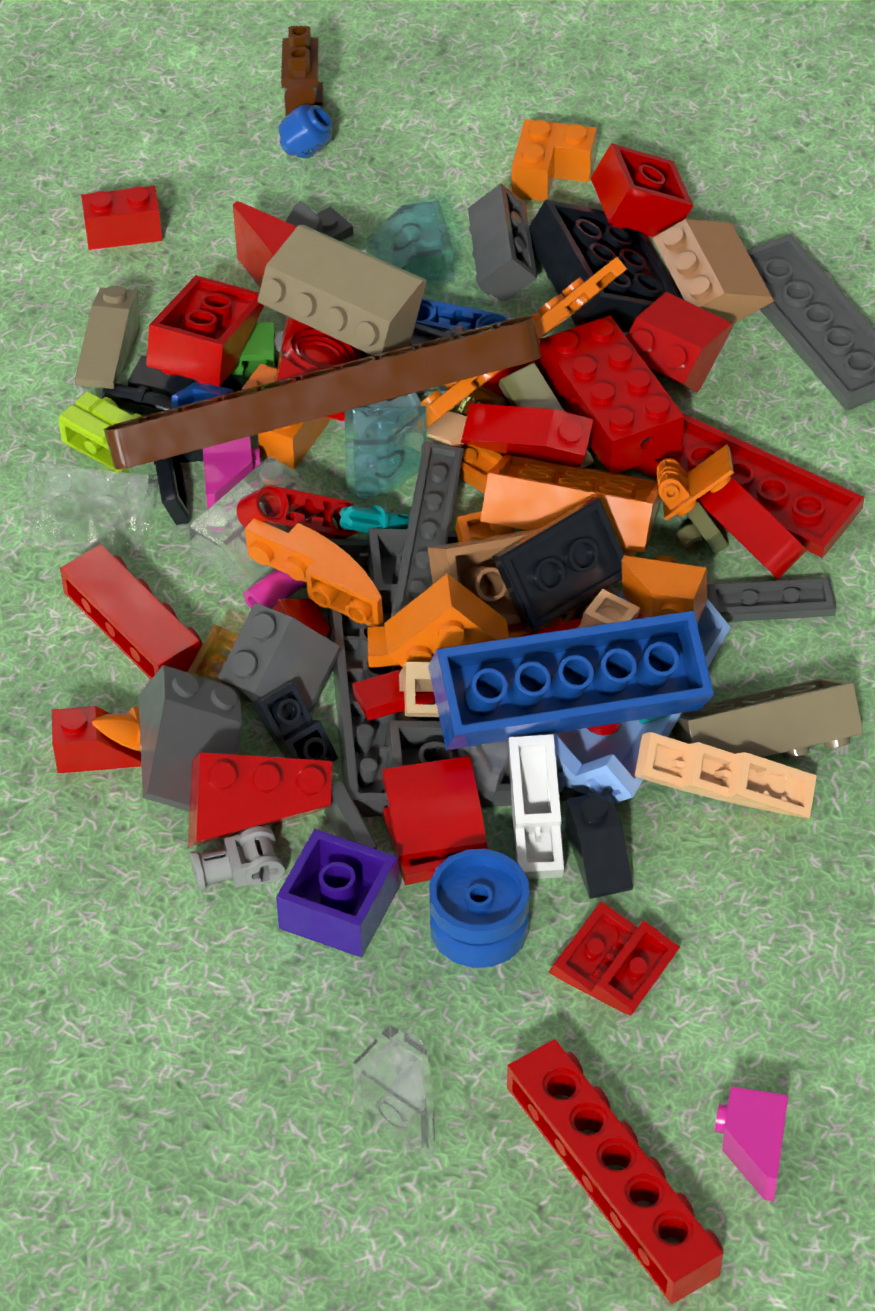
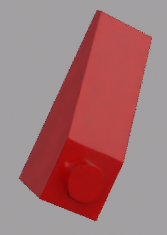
M470 403L461 443L503 454L507 453L580 467L586 455L593 419L556 409Z

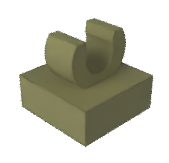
M699 502L687 513L693 524L685 526L676 533L689 554L701 549L706 543L714 554L729 546Z

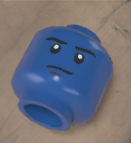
M302 104L297 106L279 124L280 145L283 150L289 155H296L303 159L313 157L329 143L332 137V121L329 115L317 105Z

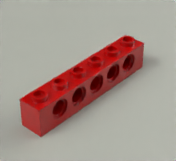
M553 1039L507 1065V1089L671 1305L720 1276L724 1254L720 1240L712 1230H704L696 1220L693 1207L687 1197L681 1192L675 1193L666 1181V1175L661 1164L655 1157L646 1156L638 1145V1139L632 1127L626 1121L620 1122L611 1111L609 1100L604 1091L599 1086L592 1087L584 1076L583 1068L578 1058L571 1051L566 1053L557 1040ZM555 1095H566V1096H568L569 1098L558 1099V1098H555V1097H553V1096H555ZM584 1129H591L596 1131V1133L585 1134L580 1131ZM616 1164L623 1166L624 1169L613 1170L607 1166ZM645 1200L651 1202L653 1205L643 1207L635 1204L634 1202ZM666 1237H675L680 1239L682 1242L677 1244H670L665 1242L663 1239Z

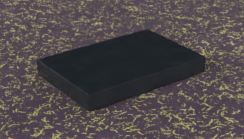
M591 498L493 555L492 558L525 631L534 633L599 594L602 589L605 590L622 580L621 560L625 554L600 498Z

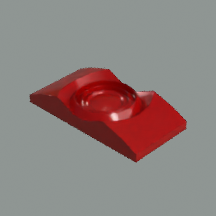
M286 316L275 381L358 360L361 357L362 351ZM353 409L324 417L350 423Z

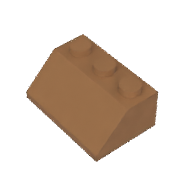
M684 219L653 237L685 301L733 324L774 302L732 223Z
M538 529L428 547L432 583L434 584L448 573L503 616L507 621V625L520 623L519 615L492 556ZM572 609L565 614L575 613V609Z

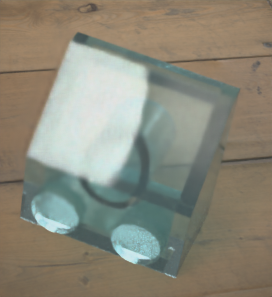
M439 200L402 205L366 238L370 255L427 280L426 285L454 281V249Z
M426 406L367 407L345 411L348 497L372 499L376 496H388L418 473L424 441H427Z

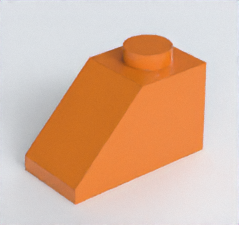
M623 556L621 560L623 594L632 604L640 607V613L645 618L694 611L698 625L707 602L706 567Z

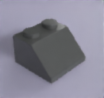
M254 603L217 679L222 684L240 689V698L251 703L287 681L295 682L309 713H311L342 648L293 617Z

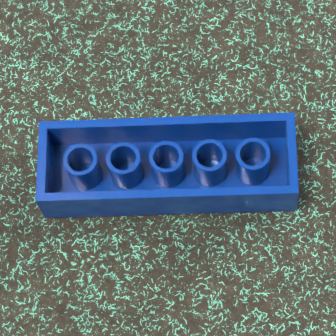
M694 611L437 649L428 665L446 750L508 741L509 737L545 735L701 710L714 695Z

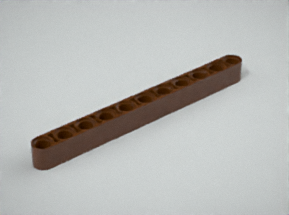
M533 316L518 317L123 421L106 427L104 433L114 468L117 470L127 469L522 365L541 358L542 352Z

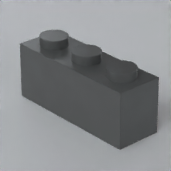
M500 183L468 208L469 231L472 236V254L475 259L476 282L484 293L492 294L500 301H507L537 279L526 202Z

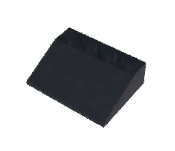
M544 200L529 226L533 252L538 257L558 295L563 294L562 291L579 277L586 282L616 257L627 268L571 315L575 327L611 316L622 332L625 333L630 331L636 317L665 292L684 300L647 235L633 229H619L608 222L603 210Z

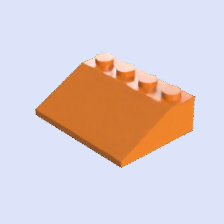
M506 453L488 472L480 521L491 523L490 529L504 533H513L515 528L522 530L538 529L587 500L600 498L625 556H636L637 551L644 553L648 546L661 498L656 481Z

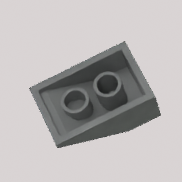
M163 665L138 695L143 798L189 811L192 759L200 752L232 755L237 753L242 725L240 689Z

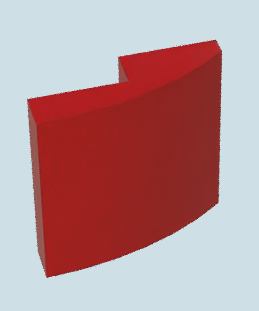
M470 756L382 769L383 784L390 812V825L398 861L487 848L482 811Z
M600 901L553 964L549 973L618 1011L631 1016L680 949V946L644 920L636 927Z

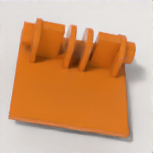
M725 445L688 473L674 459L666 458L659 462L656 469L658 493L663 500L664 518L666 521L676 514L678 517L687 514L696 506L698 498L709 490L711 493L719 491L730 481V475L734 471L728 445Z

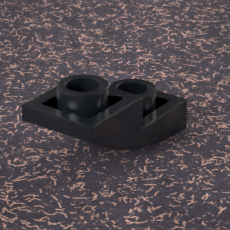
M287 681L252 702L284 758L332 762L338 759L321 721L312 719L295 682Z

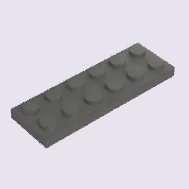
M791 234L747 250L774 302L760 309L766 318L846 411L875 400V329Z

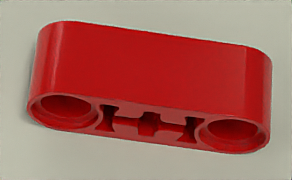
M730 475V481L722 489L711 493L709 490L698 498L697 501L779 580L807 549Z
M273 485L265 486L244 496L238 502L236 509L238 520L245 528L255 518L287 533L297 523L318 532L326 538L345 539L358 532L344 529L339 523L341 519L340 510L343 507L355 506L353 503ZM259 502L265 507L266 515L260 509ZM332 517L336 520L338 529L335 527Z

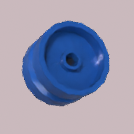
M473 849L449 856L435 869L429 883L431 938L439 952L454 963L478 968L493 967L508 961L523 948L529 933L530 893L528 878L518 863L503 853L489 849Z

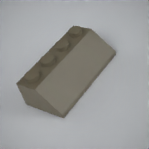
M298 225L267 263L257 302L373 356L410 345L427 280L310 227Z
M824 677L705 704L701 710L682 713L673 727L672 733L675 740L687 744L700 742L734 754L746 752L768 759L767 756L783 753L784 758L806 755L810 753L809 746L824 743L825 748L845 746L850 744L849 737L863 734L854 683Z

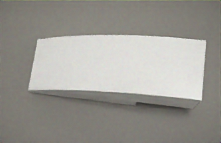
M554 734L509 737L516 863L521 866L528 879L563 877L561 812Z

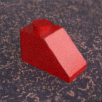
M97 706L52 709V744L58 773L141 767V752L120 745L93 726L92 721L94 719L111 714Z

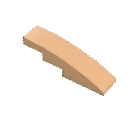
M649 732L642 734L634 777L716 800L779 814L810 818L817 775L746 752L734 754L700 742L687 744Z

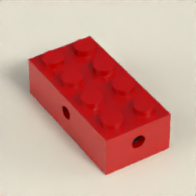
M611 316L540 339L542 357L539 358L540 373L566 412L593 419L588 444L609 473L616 474L682 451L685 416Z

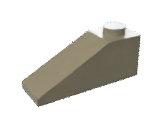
M121 286L100 287L91 306L76 371L75 385L114 389L140 328L137 290H126Z

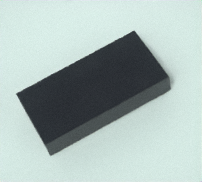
M177 456L155 461L162 504L176 525L190 523L191 514L182 464Z

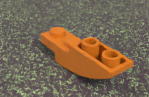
M255 518L246 526L245 536L248 557L253 558V560L261 565H268L282 571L294 580L306 582L308 599L313 600L317 605L342 613L356 623H364L371 627H382L384 625L382 597L375 584L364 569L334 542L300 523H297L289 533Z

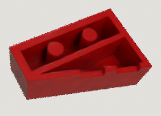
M200 752L192 759L188 848L224 837L238 835L252 827L271 826L326 809L331 805L332 761Z

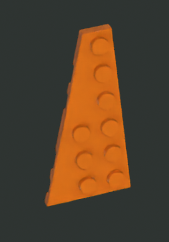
M618 257L604 266L586 282L579 277L562 291L563 294L561 293L553 297L538 312L530 315L533 316L538 340L559 326L627 269ZM501 370L446 384L445 386L448 388V391L443 395L438 389L419 403L423 411L411 421L422 433Z

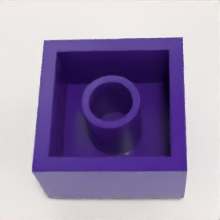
M314 829L276 896L279 929L362 958L399 889L398 857Z

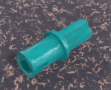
M376 505L370 508L350 506L343 507L340 510L341 519L339 523L344 529L362 531L368 535L369 528L408 529V517L410 515L388 512L382 506Z

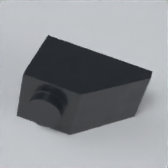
M610 791L566 799L565 830L589 899L633 890L623 828Z

